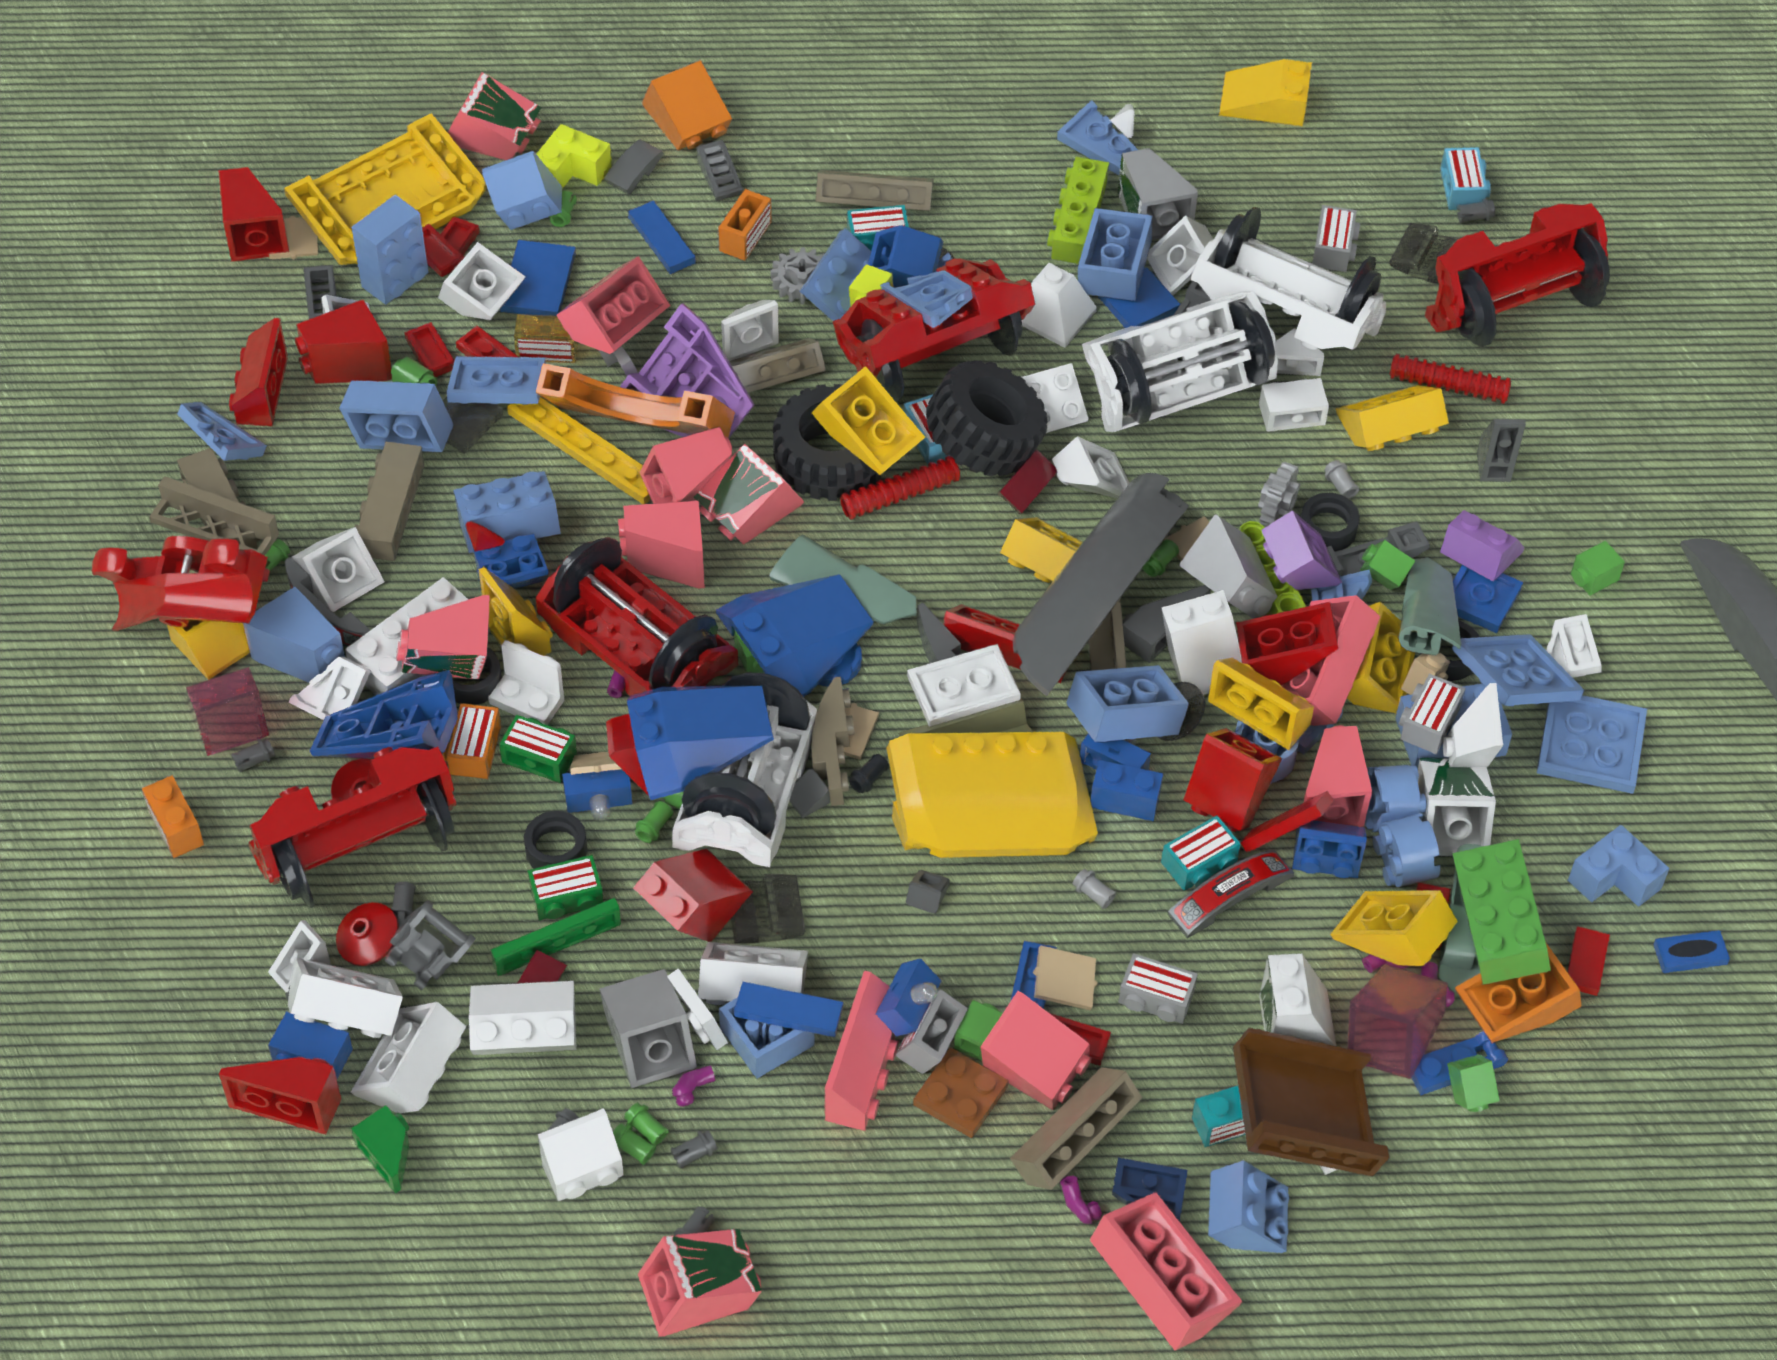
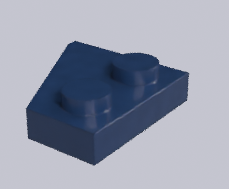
M1118 1157L1112 1195L1125 1205H1128L1156 1192L1180 1222L1188 1170Z

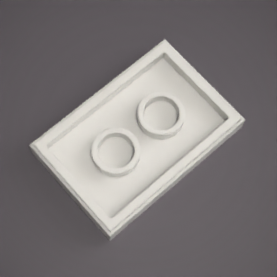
M998 644L907 670L908 680L929 727L1020 700L1021 693Z

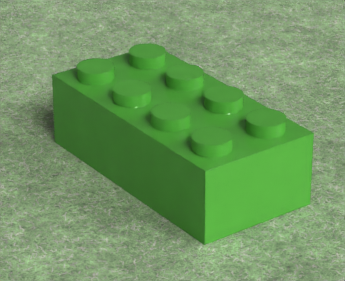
M1519 839L1452 853L1483 985L1551 971L1547 945Z

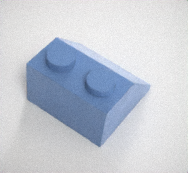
M534 151L482 169L495 211L510 230L561 213L562 186Z

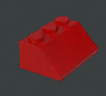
M273 318L250 334L246 348H241L240 363L242 366L241 370H237L235 373V394L231 393L229 398V410L234 412L236 424L273 427L288 361L280 318Z

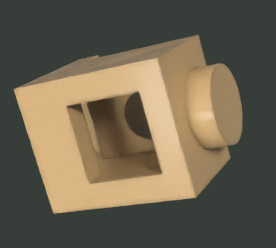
M1422 653L1414 659L1401 689L1412 695L1418 683L1424 685L1429 673L1447 680L1448 675L1445 672L1450 661L1441 653L1437 655Z

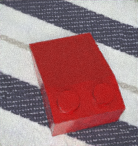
M1330 602L1236 622L1242 663L1250 665L1256 672L1269 680H1275L1281 686L1339 649Z
M296 1057L221 1068L219 1072L222 1087L230 1108L325 1135L341 1102L334 1067L327 1061L319 1058L310 1060Z

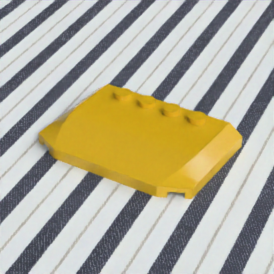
M432 113L407 125V133L313 181L308 175L284 188L286 197L339 265L358 264L352 226L394 195H397L420 212L422 227L430 224L434 229H437L449 223L453 216L458 218L470 212L486 191L487 185L484 177Z
M1065 732L908 733L888 743L886 749L905 845L912 847L914 843L930 849L929 854L939 858L1068 855L1074 852L1077 846L1087 841L1089 843L1095 841L1098 835L1077 741Z

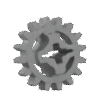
M801 247L800 252L797 253L792 248L789 249L788 256L782 253L779 254V261H773V269H771L773 290H779V297L781 298L788 295L789 302L791 303L797 298L800 299L801 304H804L805 299L808 298L800 290L824 256V253L817 256L816 249L813 248L808 253L804 247Z
M1282 462L1277 473H1271L1267 482L1264 483L1258 507L1262 509L1259 519L1262 525L1267 527L1294 508L1301 485L1296 482L1299 472L1298 466Z

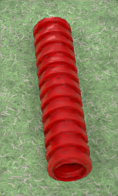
M1396 353L1393 356L1389 373L1390 379L1398 377L1399 381L1407 379L1409 380L1408 383L1416 381L1418 385L1425 383L1427 387L1432 385L1436 386V388L1443 387L1448 392L1452 389L1457 394L1461 391L1466 396L1470 393L1475 398L1479 395L1484 400L1488 397L1492 398L1491 401L1493 402L1496 399L1501 400L1502 404H1505V401L1507 402L1512 382L1510 381L1511 378L1507 377L1504 380L1499 375L1495 378L1490 373L1486 376L1481 371L1477 374L1473 373L1474 370L1472 369L1467 372L1464 371L1463 367H1460V370L1455 369L1454 365H1451L1449 368L1446 367L1445 363H1442L1440 366L1437 365L1436 361H1433L1431 364L1427 363V359H1424L1422 362L1418 361V357H1414L1413 360L1409 359V355L1400 357V353Z
M947 456L945 461L941 458L937 460L936 464L934 462L928 463V467L922 465L919 467V470L913 468L910 473L908 471L903 472L902 476L897 474L893 476V479L888 477L884 482L881 480L877 481L876 485L871 483L867 485V488L860 487L858 492L852 490L850 495L847 493L841 494L840 502L846 517L852 520L855 519L856 515L859 517L863 516L865 511L869 514L873 512V509L880 510L882 505L888 507L891 502L893 504L899 503V499L905 501L908 499V496L913 498L916 497L917 493L920 495L924 494L925 490L930 492L934 490V487L938 489L943 484L949 485L951 480L957 482L960 480L959 466L954 462L955 459L952 456Z

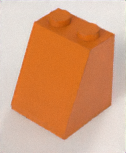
M701 60L652 80L642 102L644 108L677 150L685 147L693 149L699 146L706 138L712 137L716 139L721 137L728 131L727 129L732 120Z

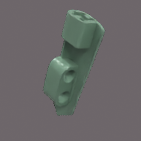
M805 535L799 536L790 545L770 572V580L785 586L840 574L871 619L881 624L916 616L917 613L916 596L865 565L853 566Z
M1428 557L1415 559V563L1408 574L1402 608L1403 616L1399 633L1401 646L1412 652L1437 655L1442 638L1458 649H1461L1452 574Z
M1463 844L1459 846L1457 852L1479 848L1483 846L1477 844ZM1456 870L1449 907L1458 922L1449 932L1447 939L1442 942L1438 980L1448 986L1454 994L1457 993L1455 990L1456 986L1480 973Z

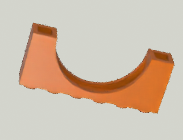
M545 363L542 364L535 392L561 409L692 435L720 427L724 437L726 436L729 439L735 415L733 410L711 395L685 390L683 397L652 395L604 383L580 374L571 368Z

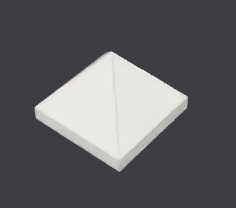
M1126 104L1110 120L1127 138H1132L1135 111L1131 104Z

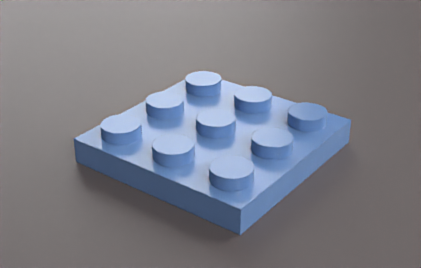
M1531 634L1461 638V649L1454 645L1452 647V650L1462 660V663L1473 671L1482 684L1486 686L1489 683L1497 684L1498 701L1504 706L1578 701L1584 692V689Z
M1583 695L1578 701L1548 703L1536 773L1633 794L1637 781L1647 709Z

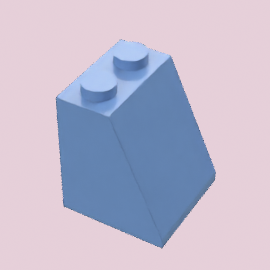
M293 587L258 609L249 624L243 623L250 654L254 661L306 682H310L315 676L326 671L327 666L338 657H345L340 633L296 587Z

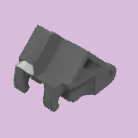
M427 900L422 906L407 916L391 938L390 943L394 947L385 958V961L392 967L400 961L416 974L414 985L421 990L426 987L431 977L437 980L453 962L457 963L476 939L472 934L467 936L432 907L433 903L430 900ZM423 918L426 919L429 923H431L434 927H436L439 931H441L456 945L451 943L448 939H446L443 935H441L438 931L431 927L427 922L423 920Z

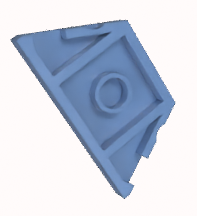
M945 270L924 276L907 278L908 285L893 288L890 286V282L880 285L881 290H885L920 312L923 322L932 328L937 327L973 299L971 286Z

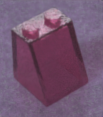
M249 667L186 687L188 707L207 756L269 736L260 694Z
M1384 965L1350 1001L1347 1049L1371 1054L1372 1059L1366 1065L1368 1067L1410 1079L1446 1012L1447 982Z

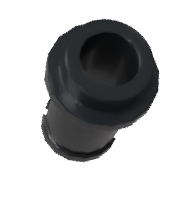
M873 754L859 770H854L851 773V778L849 779L851 787L858 793L869 792L873 788V783L889 769L887 760L880 754Z

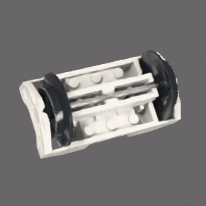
M1252 207L1245 215L1238 214L1233 218L1227 229H1220L1215 239L1209 241L1197 260L1191 280L1199 283L1211 300L1244 291H1254L1260 303L1269 305L1275 303L1283 307L1282 310L1287 314L1293 316L1302 315L1294 338L1301 340V344L1309 349L1317 350L1318 348L1325 349L1344 346L1353 350L1357 347L1365 333L1371 336L1378 334L1386 314V302L1383 301V294L1378 292L1381 283V273L1375 271L1376 257L1369 256L1361 264L1352 281L1257 241L1256 237L1261 221V210L1258 207Z
M1244 291L1186 308L1187 312L1144 326L1127 327L1083 343L1082 347L1085 358L1094 373L1100 394L1105 431L1116 432L1137 424H1143L1149 420L1276 379L1278 359L1274 346L1275 334L1269 326L1265 310L1255 292ZM1105 344H1108L1110 352L1108 357H1106L1102 349ZM1182 357L1183 360L1178 362L1177 358Z
M747 672L731 677L722 686H762L774 740L718 772L696 776L685 786L681 799L682 805L673 827L672 848L690 851L706 845L739 852L753 864L770 867L773 858L778 852L785 831L786 809L795 782L803 776L808 761L817 709L805 700L797 688L784 679L766 673Z

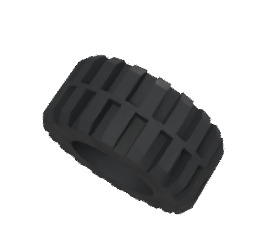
M982 360L960 363L947 372L928 402L929 405L926 408L927 425L929 431L933 432L932 438L935 443L940 444L942 451L947 456H952L955 459L954 462L960 466L965 465L969 467L970 471L975 473L984 472L986 476H995L996 474L998 476L1015 473L1027 461L1043 440L1047 432V413L1044 411L1045 407L1042 399L1037 398V392L1032 386L1029 387L1025 383V379L1021 376H1015L1011 373L1012 370L1006 367L1000 368L993 362L985 364Z
M826 384L817 385L816 389L810 390V388H806L800 391L798 397L793 395L786 401V405L779 409L773 424V456L777 472L782 475V478L790 486L794 485L795 491L802 495L808 493L811 498L820 500V497L828 498V501H837L841 494L847 493L850 495L852 490L858 492L860 487L867 488V485L871 483L876 484L881 478V475L847 448L838 451H825L807 443L816 436L829 434L812 412L823 400L842 385L834 384V387H826Z

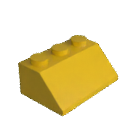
M1420 385L1336 408L1337 416L1354 445L1365 447L1367 451L1384 448V443L1394 440V443L1409 441L1412 439L1411 435L1421 432V435L1436 433L1439 431V426L1449 424L1442 389Z
M1037 517L1015 519L1000 553L1009 557L1008 562L1011 565L1021 569L1027 567L1035 571L1034 576L1036 578L1051 583L1083 542Z
M1378 602L1369 605L1380 616V619L1347 699L1353 705L1396 714L1400 696L1407 695L1401 688L1413 664L1415 652L1406 650L1399 642L1402 621L1384 604Z
M1233 657L1219 659L1213 665L1208 702L1287 750L1293 747L1311 725L1314 706L1309 704L1305 698L1294 695L1275 680H1269L1256 672L1250 665L1241 663Z

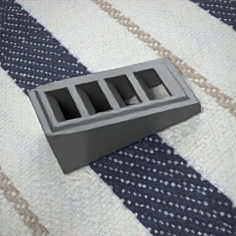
M719 140L698 146L697 162L716 201L741 195L743 188L724 141ZM729 182L732 183V184H730V185L718 187V185H721V184H725V183H729Z
M333 265L303 267L309 319L323 314L314 313V310L322 309V303L313 304V301L322 300L321 297L324 295L336 296ZM329 281V284L312 286L311 284ZM330 290V293L312 294V292Z

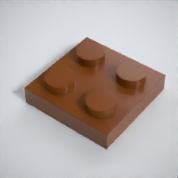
M949 1048L941 1062L938 1063L914 1097L913 1105L972 1139L1008 1088L1009 1080L956 1050Z

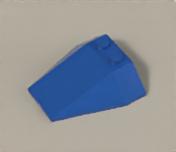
M840 574L745 594L716 609V614L731 636H734L735 629L766 674L784 679L797 688L803 697L811 693L870 629L874 622Z
M450 670L419 677L326 716L310 749L311 755L374 759L373 755L376 752L387 747H392L393 750L401 747L424 750L439 747L441 753H444L458 719L453 679Z
M762 686L660 687L631 695L627 699L635 748L650 800L683 792L685 786L696 776L718 772L774 740Z

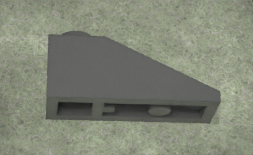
M1494 419L1481 434L1477 450L1480 482H1511L1526 426L1525 419Z
M1203 585L1142 605L1134 614L1129 613L1122 621L1124 646L1146 662H1152L1168 646L1162 607L1208 595L1211 589Z

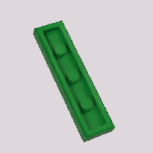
M612 898L490 949L493 967L497 975L501 976L529 964L537 950L549 956L620 926V908L616 899Z

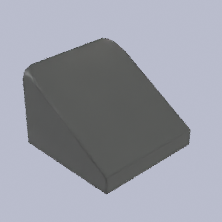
M810 769L795 782L789 802L800 816L804 818L830 803L829 788L817 773Z
M919 870L910 882L906 904L930 913H936L950 884L949 878Z

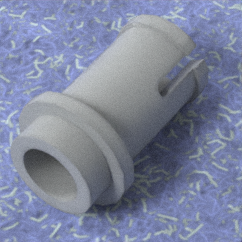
M1334 460L1325 467V478L1328 481H1332L1341 495L1350 499L1358 493L1359 487L1348 474L1345 463L1340 462V460Z
M1081 870L1073 881L1076 892H1083L1100 905L1102 909L1107 908L1116 896L1114 890H1111L1095 877L1093 870Z

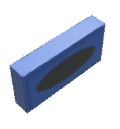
M1720 930L1657 938L1653 944L1662 973L1727 965L1730 960Z

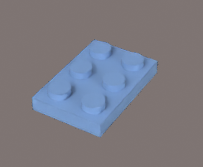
M844 228L838 233L800 292L832 321L840 319L850 308L849 286L864 266L868 265L871 251Z
M456 356L447 389L448 403L538 404L540 395L535 392L542 364H546L545 358Z

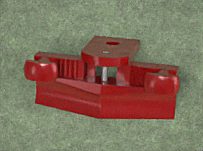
M170 536L164 540L162 556L129 558L127 557L126 549L113 547L101 548L94 556L92 574L112 581L118 593L119 613L117 621L111 629L115 632L159 618V621L163 624L180 628L187 627L189 620L249 624L256 612L262 582L268 581L270 572L269 569L265 568L267 556L253 549H239V541L234 539H212L209 541L188 536Z

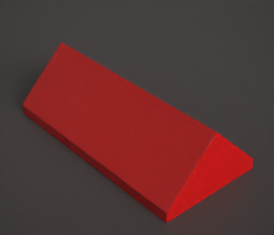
M963 604L946 611L944 626L961 643V650L971 652L998 644L1007 665L1021 670V658L1013 650L1014 634L1020 624ZM1066 672L1063 674V676L1057 683L1061 684Z

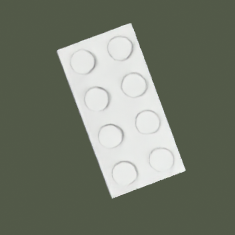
M443 577L347 647L345 650L348 659L371 670L365 686L375 695H379L419 677L427 676L424 674L402 673V661L396 660L401 629L407 630L410 618L469 599Z

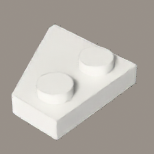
M1587 615L1555 620L1552 637L1546 651L1572 678L1600 673L1602 665Z
M338 657L327 666L326 671L315 676L309 682L310 684L299 694H294L290 698L289 703L324 720L328 715L357 704L371 670L346 657Z
M677 969L668 975L669 981L688 1008L687 1018L704 1044L710 1041L716 1050L726 1045L728 1042L714 1017L680 970Z

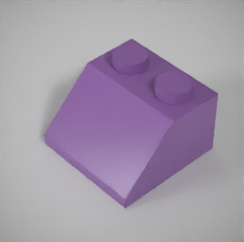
M1293 510L1261 530L1266 540L1263 543L1264 549L1270 558L1274 559L1276 566L1273 569L1277 578L1282 583L1287 582L1296 590L1337 586L1342 583L1321 534Z
M1463 510L1448 525L1440 553L1491 581H1495L1523 553L1524 546L1517 538L1506 533L1504 530Z

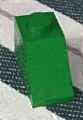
M385 1105L351 1128L356 1147L396 1194L402 1188L410 1146L407 1131L410 1128L399 1112L393 1114Z

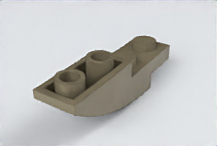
M834 677L820 702L812 733L813 770L821 779H828L831 806L844 805L843 792L849 791L847 772L840 773L839 764H846L844 747H850L848 735L855 734L852 715L846 716L845 708L851 707L849 688L842 689L841 677Z

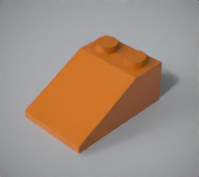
M1547 943L1551 971L1483 985L1481 974L1479 973L1455 987L1456 992L1491 1043L1554 1023L1582 1006L1580 989Z

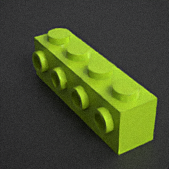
M1075 156L1073 167H1067L1065 175L1067 188L1061 189L1059 205H1062L1061 209L1056 208L1053 225L1056 226V229H1050L1047 246L1052 247L1051 259L1079 264L1095 208H1101L1108 181L1109 162Z

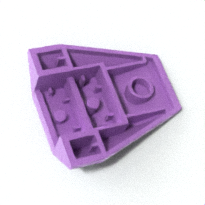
M681 303L664 326L669 333L641 371L629 374L620 387L666 397H683L684 390L714 396L735 412L729 435L730 438L755 404L707 324L684 303ZM667 430V431L672 432V433H674V434H676V435H679V436H681V437H686V436L692 435V434H687V433H682V432Z

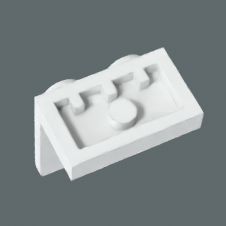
M1072 363L1022 377L1026 380L1025 383L1029 387L1032 386L1037 392V398L1042 399L1048 420L1046 433L1088 421V415Z
M505 640L501 645L505 674L489 696L490 705L515 716L534 718L542 724L548 725L565 701L561 665L550 656L539 655L530 651L522 644H514Z

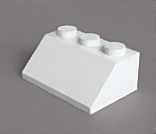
M708 942L700 962L698 996L700 999H706V1002L709 1004H726L727 1001H732L738 997L742 981L803 994L808 951Z
M295 957L287 1005L290 1013L295 1014L294 1018L300 1021L313 1023L315 1019L328 1022V1026L335 1029L348 1030V1027L362 1029L361 1033L367 1036L380 1038L382 1034L392 1036L403 996L393 979Z
M574 981L471 986L469 1032L470 1051L472 1054L577 1050Z
M439 1002L400 1008L392 1036L384 1034L351 1093L381 1107L387 1105L391 1111L396 1113L418 1111L427 1103L429 1099L428 1093L434 1082L443 1075L445 1071L444 1065L450 1054L459 1047L461 1043L460 1037L466 1026Z

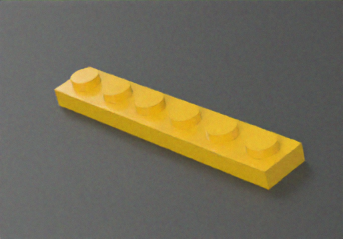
M539 398L538 404L522 405L511 403L507 406L510 416L641 504H647L651 500L640 475L643 467L642 464L543 398Z

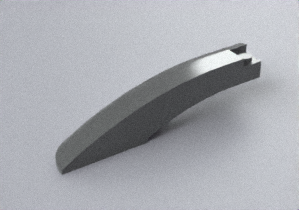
M1145 473L1135 477L1076 550L1017 628L1013 638V650L1021 658L1022 664L1020 668L1028 680L1044 695L1047 696L1189 507L1178 495L1164 488L1170 480L1169 478L1157 473Z
M1705 538L1681 541L1680 545L1734 651L1738 650L1777 701V587L1748 556L1729 544Z

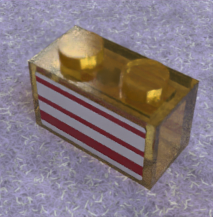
M517 314L514 343L515 352L518 357L545 358L546 362L576 363L579 342L572 340L557 316Z

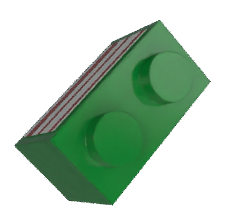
M519 715L515 716L499 744L502 763L561 783L563 780L562 774L568 771L574 756L577 755L575 735L563 728L556 729L542 724L537 719L525 718Z
M593 855L527 870L538 920L558 919L564 914L584 911L603 903L602 886Z

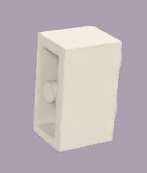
M1321 378L1282 383L1274 382L1264 384L1261 388L1259 406L1267 432L1326 424L1329 404Z

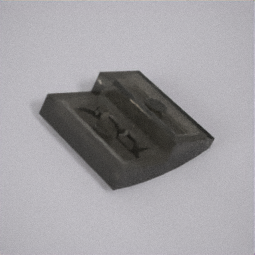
M1410 223L1389 261L1390 266L1409 276L1439 285L1435 268L1437 257L1446 254L1457 239L1460 238L1439 235L1437 226Z
M446 397L443 403L454 424L447 443L465 454L503 416V408L490 403H448Z
M765 874L761 881L742 880L753 892L731 918L734 944L780 941L805 934L797 875Z

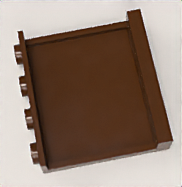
M1248 1028L1233 1046L1248 1151L1372 1177L1390 1158L1388 1146L1374 1143L1362 1075V1069L1372 1059L1371 1054L1254 1028Z

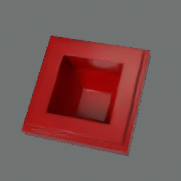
M467 521L465 525L475 552L501 546L505 542L504 538L482 525Z

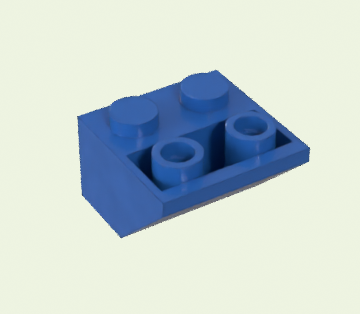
M902 225L876 232L868 265L892 273L893 288L908 285L907 278L936 272L943 240L940 237Z
M534 534L517 536L514 539L506 540L501 546L475 552L473 548L479 581V569L482 567L487 568L514 589L544 582L549 575Z
M1315 820L1298 827L1295 836L1292 869L1302 870L1310 874H1331L1339 878H1358L1367 841L1365 827Z

